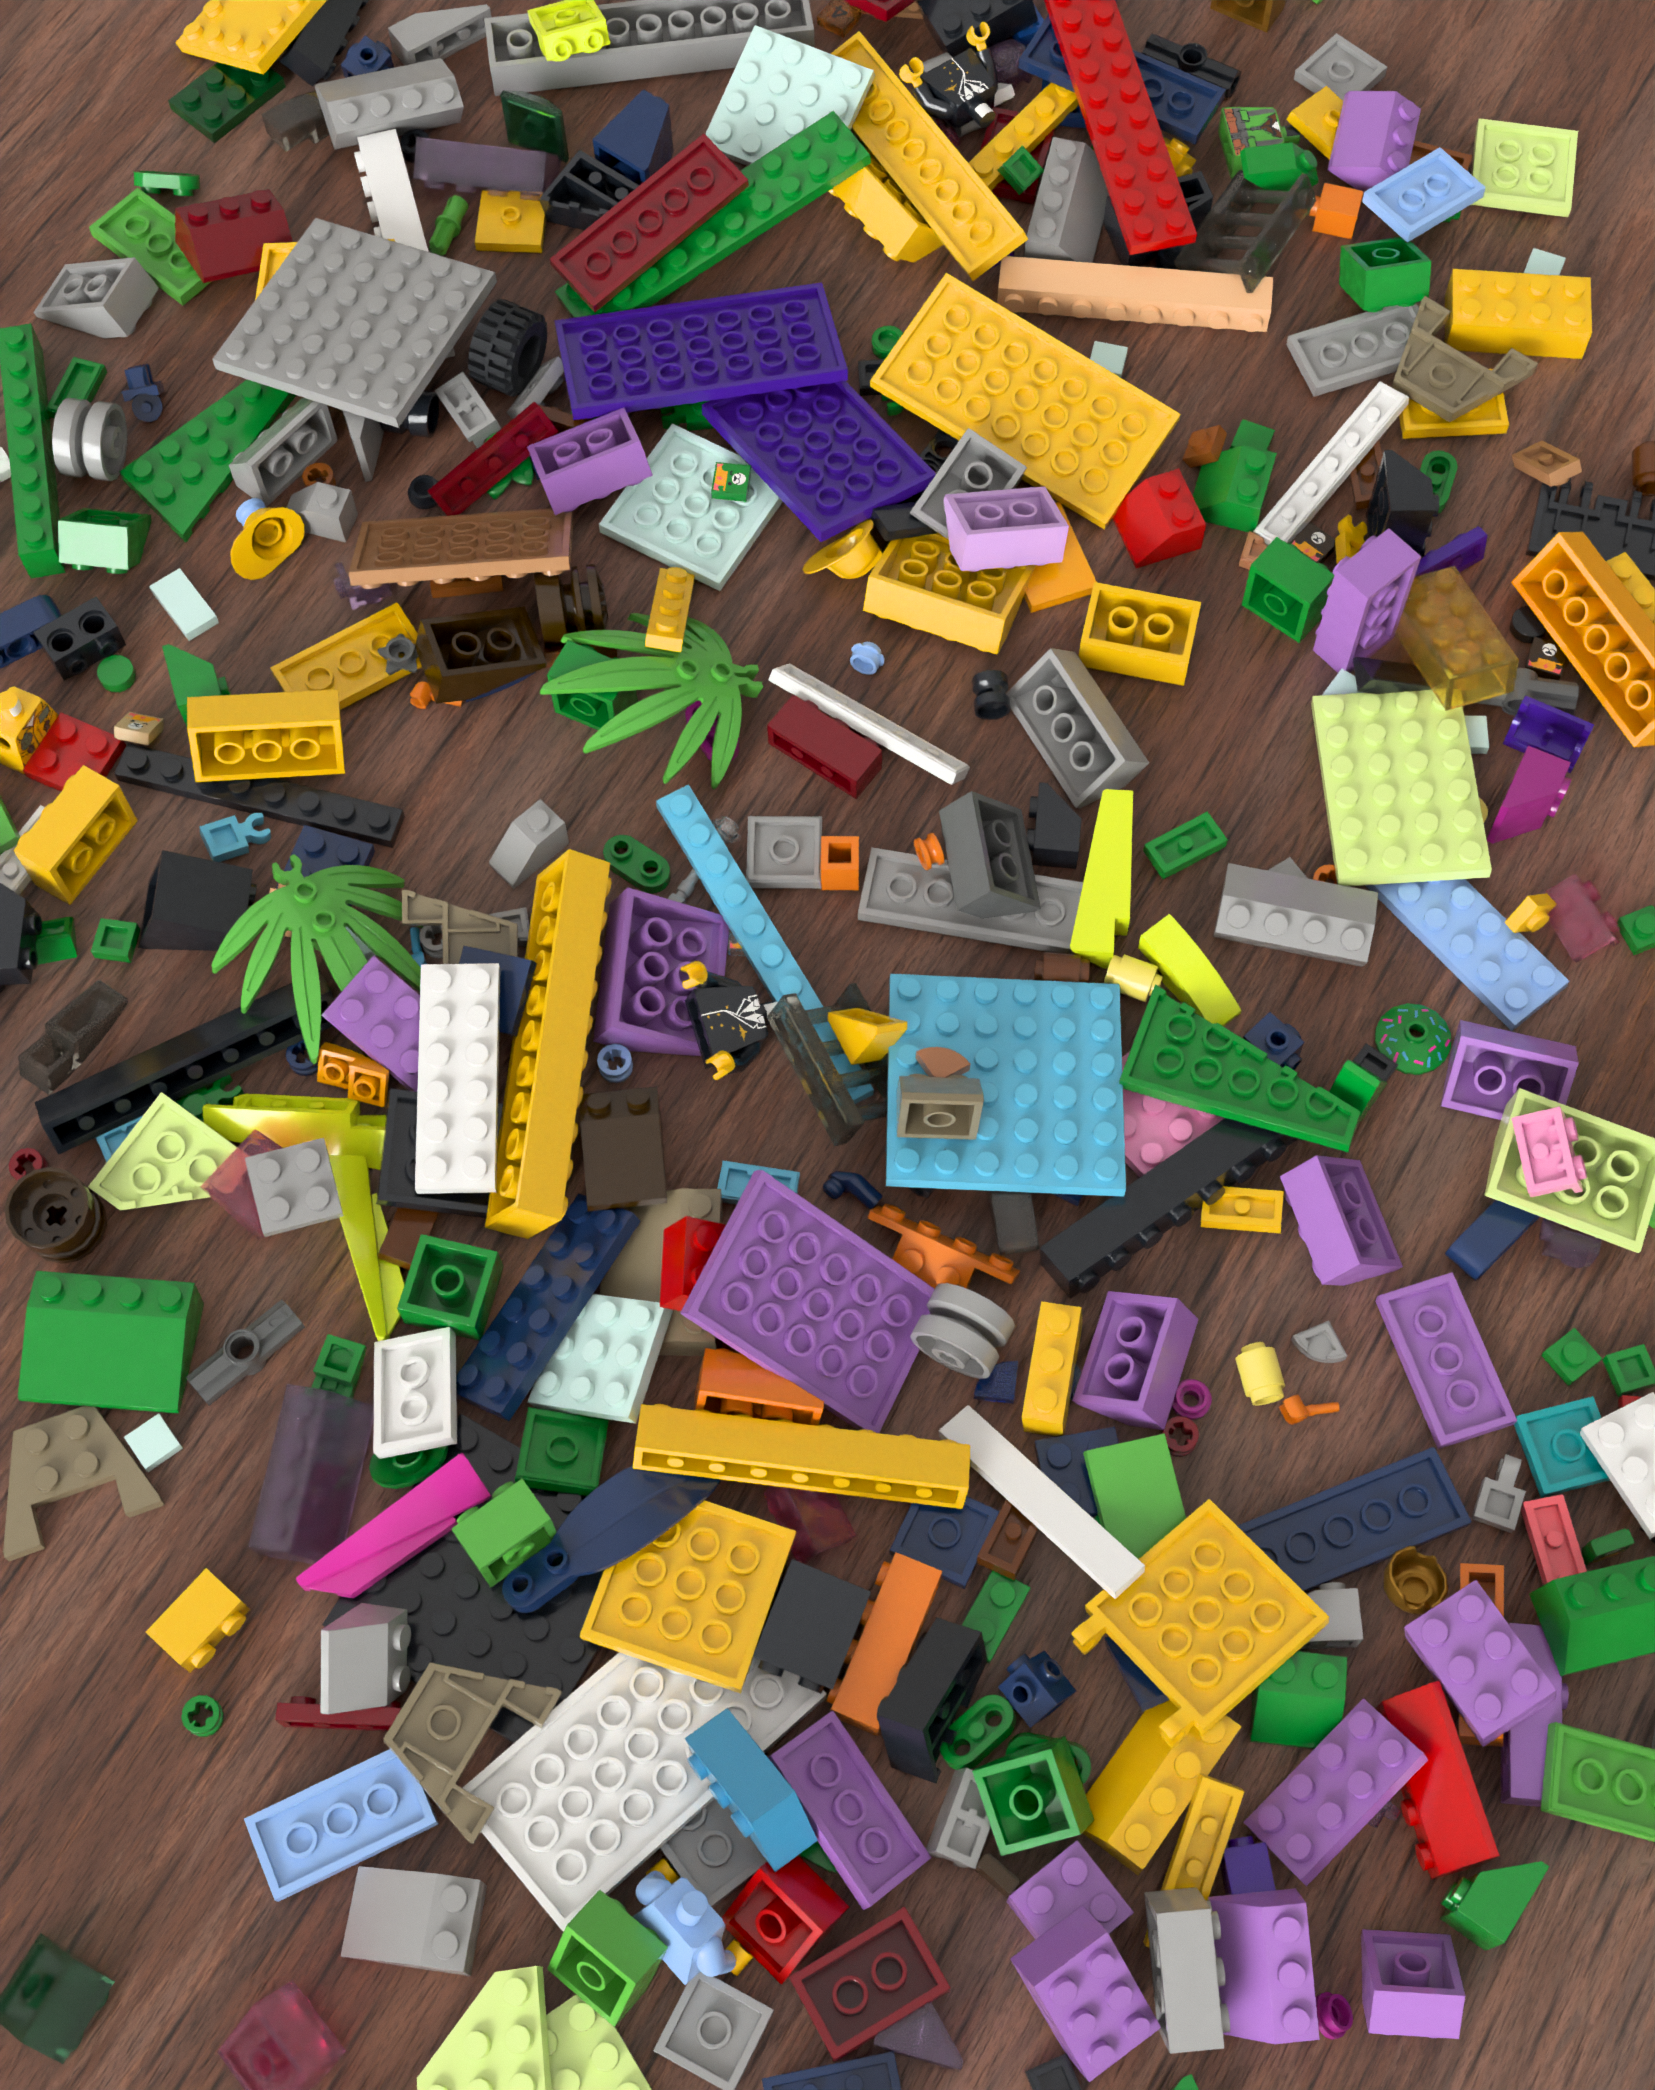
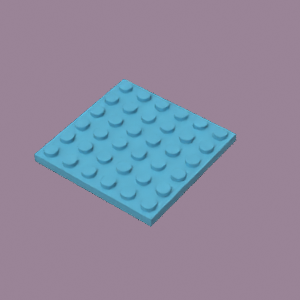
M890 974L889 1017L907 1021V1030L888 1049L886 1186L1124 1197L1126 1191L1123 1085L1119 1084L1122 1074L1119 984ZM928 1047H943L956 1051L971 1064L970 1070L962 1075L967 1078L979 1079L984 1095L976 1140L897 1137V1088L899 1076H909L911 1074L927 1075L915 1058L916 1051Z

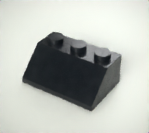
M1384 450L1366 511L1368 538L1371 536L1378 537L1389 528L1423 558L1425 555L1426 537H1431L1432 518L1437 517L1439 513L1438 494H1433L1432 480L1393 450Z

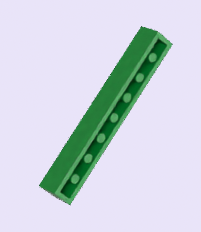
M31 323L0 328V366L18 555L31 579L66 573L65 563H59L58 520L60 519L50 416L46 409L48 395L43 349Z

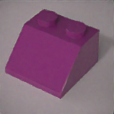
M1528 745L1487 836V842L1493 844L1540 829L1547 815L1554 818L1572 780L1565 776L1571 762Z

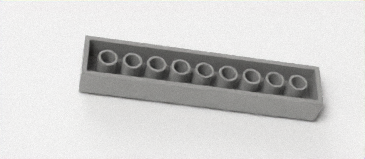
M636 0L597 5L606 19L610 45L602 46L599 51L593 53L580 52L573 54L564 61L546 60L540 49L538 36L530 24L528 13L484 18L495 96L736 68L755 25L815 48L814 26L809 0Z

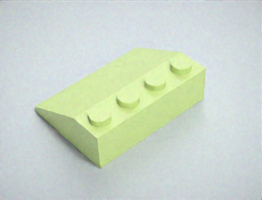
M1519 1088L1507 1102L1495 1138L1485 1196L1639 1253L1643 1246L1655 1204V1138ZM1560 1106L1566 1118L1573 1117L1577 1128L1579 1140L1573 1141L1572 1144L1575 1156L1582 1155L1587 1172V1178L1581 1180L1583 1191L1574 1193L1571 1188L1530 1197L1512 1117Z

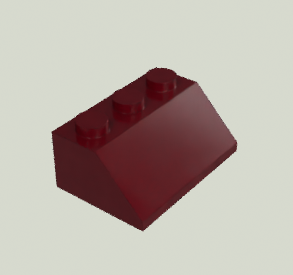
M270 189L257 190L252 193L175 208V242L203 283L260 271L264 243L293 242L284 209Z

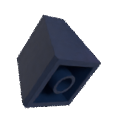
M643 89L593 138L595 159L634 183L641 185L672 158L674 151L669 104L661 97H655Z

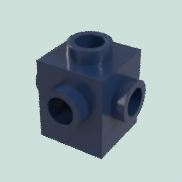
M365 35L359 43H354L350 47L346 59L341 63L345 78L394 68L391 57L392 52L381 41L377 40L374 42Z
M1271 1012L1243 1036L1244 1040L1267 1053V1058L1283 1068L1286 1065L1295 1070L1302 1061L1300 1053L1304 1041L1301 1039L1299 1032L1292 1025L1283 1024Z
M1045 1650L1031 1659L1026 1653L1016 1659L1006 1669L1010 1676L998 1686L1012 1708L1020 1714L1030 1728L1050 1716L1077 1692L1063 1674L1061 1666L1054 1659L1050 1658Z

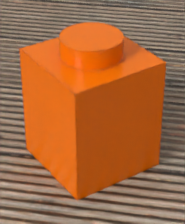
M1324 183L1321 197L1314 195L1309 214V216L1315 217L1312 231L1352 239L1364 191Z
M821 836V890H859V836Z

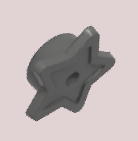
M398 634L396 638L391 639L387 643L386 647L378 649L379 655L387 660L386 672L388 675H392L401 669L412 673L418 671L416 663L418 654L415 644L408 638H405L403 634ZM401 653L405 654L402 658L398 657Z

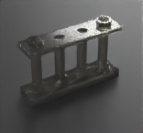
M1239 170L1197 228L1195 243L1186 244L1175 259L1174 263L1177 270L1240 274L1246 292L1253 293L1316 202L1315 192L1312 189L1308 174H1301L1290 191L1257 189L1254 183L1244 178L1243 170ZM1256 203L1280 204L1274 214L1250 212ZM1239 226L1264 227L1257 237L1234 235ZM1223 249L1248 250L1241 260L1217 258Z
M856 983L849 984L832 1006L809 1010L803 1008L796 993L783 995L767 1016L834 1146L847 1144L863 1126L864 1121L887 1117L888 1053L882 1060L864 1063L867 1069L839 1074L830 1056L845 1054L838 1039L822 1042L813 1024L828 1022V1012L852 1008L871 1011ZM875 1083L884 1101L857 1107L847 1089Z

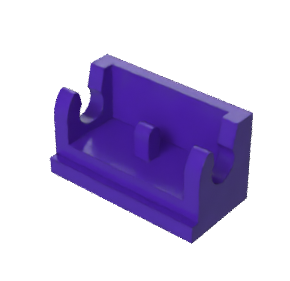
M1525 695L1503 744L1522 753H1525L1529 745L1569 761L1571 764L1567 772L1571 773L1594 724Z

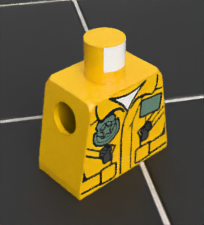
M15 686L0 693V764L24 774L22 769L58 717V714L42 698Z

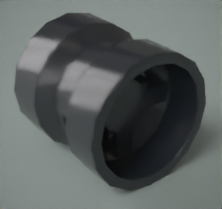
M985 670L974 675L972 678L973 692L977 695L974 700L975 715L986 720L999 719L1008 715L1010 712V698L1005 694L1008 690V676L999 670Z

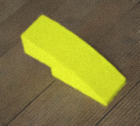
M1170 914L1141 935L1138 949L1153 965L1159 966L1158 970L1163 975L1162 983L1181 1003L1185 1002L1195 1008L1196 1014L1212 1024L1219 1023L1222 1026H1225L1241 1014V1008L1218 972L1187 932Z

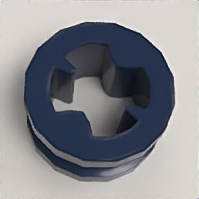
M304 1040L287 1047L286 1059L294 1073L300 1076H309L318 1071V1061L313 1064L305 1058L306 1063H300L297 1058L300 1052L304 1055V1050H307Z

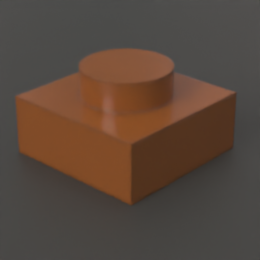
M1220 425L1192 432L1183 461L1190 468L1218 461L1227 432Z

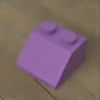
M1362 1929V2002L1368 2033L1459 2039L1465 1992L1451 1935Z

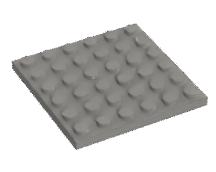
M315 218L212 360L217 370L399 428L497 283L495 272Z

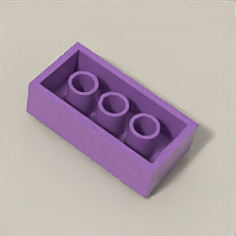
M1388 528L1378 537L1371 536L1368 538L1358 553L1351 558L1349 556L1344 557L1333 569L1334 578L1332 585L1327 590L1328 599L1321 611L1323 616L1315 632L1317 637L1313 651L1337 673H1339L1341 668L1349 673L1354 670L1353 658H1369L1395 636L1421 556L1391 529Z

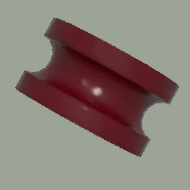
M33 1148L20 1149L11 1157L9 1162V1172L17 1181L28 1174L22 1166L27 1161L32 1163L35 1168L34 1170L49 1167L46 1158Z
M1182 1416L1173 1417L1168 1420L1165 1429L1161 1432V1434L1165 1433L1170 1455L1175 1457H1183L1190 1454L1199 1439V1431L1196 1424L1189 1418ZM1175 1428H1181L1184 1435H1190V1439H1186L1184 1446H1179L1176 1439L1169 1438L1168 1434L1173 1435Z

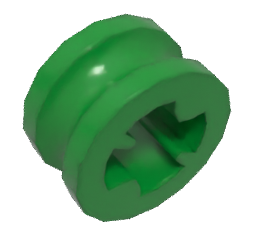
M198 1695L186 1702L182 1709L181 1718L183 1725L188 1731L199 1737H208L220 1729L224 1721V1712L221 1705L207 1695ZM205 1705V1708L210 1712L213 1710V1716L206 1718V1725L200 1727V1723L196 1720L193 1721V1716L198 1715L200 1707Z

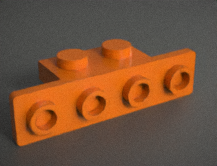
M884 1204L883 1207L876 1206L869 1212L868 1219L902 1234L892 1260L934 1289L941 1283H949L968 1289L976 1269L1009 1284H1012L1020 1274V1270L1012 1267L1014 1262L996 1253H992L991 1256L976 1250L978 1246L965 1238L955 1237V1240L944 1236L940 1234V1227L928 1221L920 1220L919 1223L907 1219L905 1218L906 1213L896 1206Z

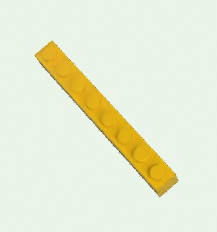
M641 1404L633 1469L963 1509L969 1488L971 1445L957 1443L948 1439L940 1441L920 1439L908 1434L899 1436L880 1434L868 1429L856 1431L839 1429L827 1424L815 1426L794 1423L786 1419L775 1421L753 1418L746 1414L734 1416L712 1413L705 1409L686 1410L671 1408L664 1404Z

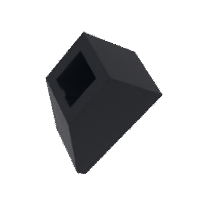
M1039 782L1038 796L1030 797L1029 818L1036 819L1035 829L1028 828L1027 831L1029 851H1033L1032 865L1076 869L1080 845L1081 818L1048 783Z

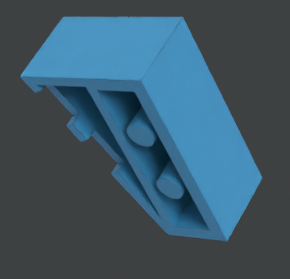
M728 1708L685 1738L693 1754L687 1758L689 1765L701 1781L706 1777L711 1782L709 1789L718 1804L723 1809L727 1806L733 1813L731 1818L745 1838L748 1836L751 1838L774 1872L818 1841L795 1790Z

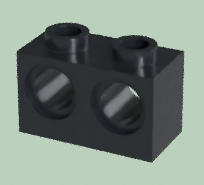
M97 596L33 632L42 650L64 681L74 675L81 674L89 666L105 657L114 655L119 649L126 646L118 626Z

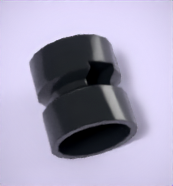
M423 391L399 428L380 422L381 429L385 432L399 434L405 433L408 429L413 436L433 437L439 418L438 395L436 392Z

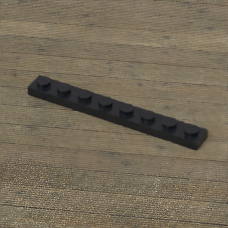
M127 743L114 773L117 780L252 814L262 813L264 817L301 826L307 825L391 848L395 844L405 818L402 809L274 778L195 782L192 758Z

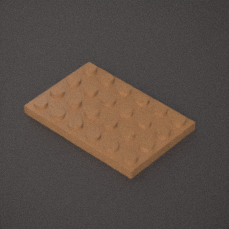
M549 508L362 522L349 569L351 586L361 585L364 589H374L382 586L384 583L412 586L419 581L433 580L435 583L444 584L454 581L455 578L470 577L473 581H483L494 575H506L508 578H521L528 573L542 572V574L547 576L559 575L564 570H570L574 522L573 511L555 515L553 509Z

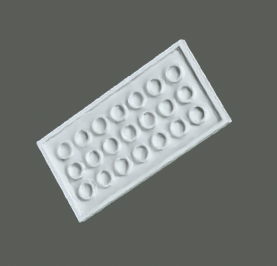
M619 1652L556 1706L542 1728L534 1725L467 1783L463 1789L494 1807V1811L481 1833L564 1932L567 1924L599 1890L606 1895L610 1894L660 1849L662 1845L681 1830L683 1826L701 1812L705 1806L715 1799L709 1789L711 1785L709 1779L706 1777L701 1781L687 1761V1758L693 1755L685 1740L687 1736L728 1708L765 1754L827 1698V1693L823 1690L820 1694L798 1685L800 1676L784 1670L782 1677L758 1668L760 1659L756 1657L753 1658L740 1694Z

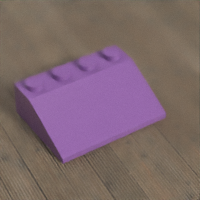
M626 888L614 899L609 906L593 1042L605 1045L620 1044L629 1051L701 1056L685 1003L686 998L697 987L683 988L682 982L690 979L686 971H681L680 967L694 961H700L704 964L707 971L725 976L729 927L722 915L632 888Z

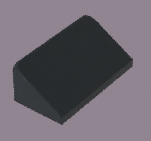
M1364 657L1353 658L1358 692L1385 694L1433 689L1431 681L1419 665Z

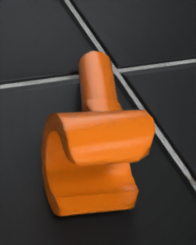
M421 681L417 683L410 693V697H412L410 703L419 709H426L430 700L435 701L427 682ZM463 700L446 702L445 704L462 707Z
M1294 1395L1285 1399L1283 1404L1279 1406V1409L1285 1421L1294 1425L1309 1416L1339 1412L1340 1407L1338 1402L1305 1406L1300 1396Z

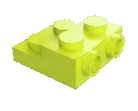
M564 0L527 10L530 24L538 36L540 49L547 61H564L573 54L580 52L593 53L599 51L602 46L610 45L606 19L594 0Z

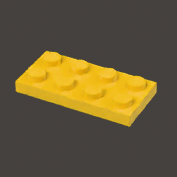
M396 602L270 667L283 692L338 689L341 710L412 673L401 669L392 675H388L386 672L387 660L379 655L378 649L386 647L387 643L391 639L396 638L400 633L405 638L411 640L413 644H416L418 633ZM401 653L398 657L402 658L405 654ZM418 657L416 659L417 668L420 669L422 668V665Z

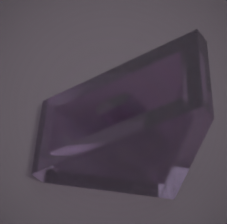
M931 2002L880 2032L875 2037L874 2047L890 2052L894 2051V2053L958 2072L962 2069L963 2059Z

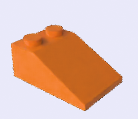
M705 1348L695 1390L693 1410L705 1409L718 1414L734 1416L746 1414L759 1419L775 1421L786 1419L799 1424L819 1425L824 1401L793 1382L764 1369L741 1353H735L724 1348L716 1350Z

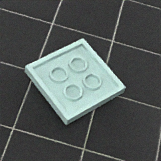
M593 1294L535 1381L528 1403L539 1409L636 1424L673 1310L660 1307L659 1302Z

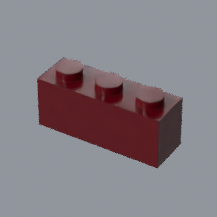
M793 694L767 725L768 744L856 800L882 769V750L874 740L868 737L862 738L851 731L849 726L838 718L832 719L821 712L818 706L810 700L803 701Z

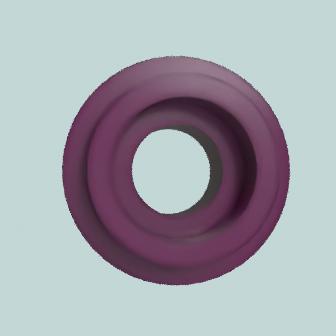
M1186 1379L1180 1381L1172 1408L1179 1416L1187 1417L1190 1420L1199 1419L1210 1409L1212 1402L1211 1393L1208 1387L1198 1380ZM1193 1395L1196 1397L1198 1404L1196 1406H1188L1184 1403L1183 1397Z
M1324 1992L1316 1996L1319 2031L1331 2040L1341 2038L1351 2028L1353 2023V2014L1349 2003L1340 1994Z

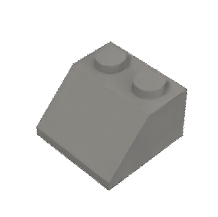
M360 1603L321 1629L320 1713L335 1714L387 1706L407 1691L411 1677L410 1668L407 1666V1647L411 1639V1628L407 1625V1609Z

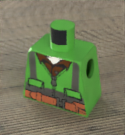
M1224 107L1221 109L1218 134L1230 179L1244 177L1240 151L1244 148L1291 142L1296 145L1299 144L1300 132L1292 125L1280 126L1277 112L1272 107Z

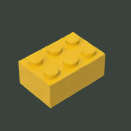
M1094 582L1080 642L1079 658L1087 668L1184 686L1201 602Z
M83 765L75 775H72L66 781L64 789L53 803L48 804L43 809L39 820L30 831L25 832L20 837L13 851L36 886L71 905L138 820L120 786Z

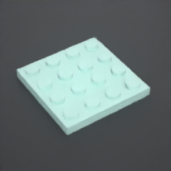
M755 25L706 131V135L728 159L749 166L833 110L848 129L851 130L875 78L874 70Z
M671 424L647 457L653 476L644 479L637 485L626 486L599 523L600 533L669 567L682 568L688 573L695 575L694 579L721 591L783 501L752 468L747 502L712 498L711 489L716 462L748 464L740 455L675 424Z

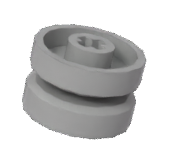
M67 398L62 401L54 419L52 433L54 461L59 473L64 476L79 478L89 473V476L105 481H113L120 475L119 471L123 468L127 451V424L121 406L117 403L102 401L96 402L92 406L87 400Z
M949 1283L938 1284L926 1305L930 1314L921 1315L910 1335L912 1342L927 1356L951 1370L978 1379L988 1378L999 1359L995 1347H1004L1015 1328L1013 1319L1001 1307L974 1291Z

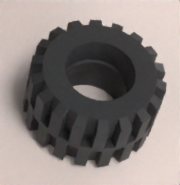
M499 299L496 303L491 304L481 317L470 344L468 370H470L469 375L473 381L511 397L520 395L540 368L545 354L548 333L545 317L538 312L506 299Z

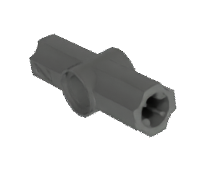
M1467 668L1462 690L1464 702L1502 706L1505 713L1516 716L1526 695L1571 715L1576 710L1579 695L1578 683L1538 678L1536 672L1526 668H1515L1506 673Z
M281 1299L246 1329L230 1333L225 1339L223 1347L185 1378L210 1406L246 1375H255L265 1367L268 1357L303 1330L305 1326ZM250 1345L254 1346L253 1353L249 1357L237 1359V1355L242 1348Z

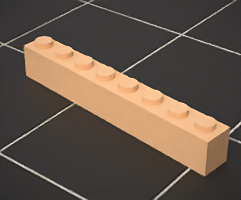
M1006 256L1001 260L997 303L1012 313L1025 312L1043 315L1074 316L1078 318L1110 319L1112 321H1136L1148 324L1161 323L1178 326L1210 327L1213 329L1245 330L1248 332H1267L1272 307L1273 277Z

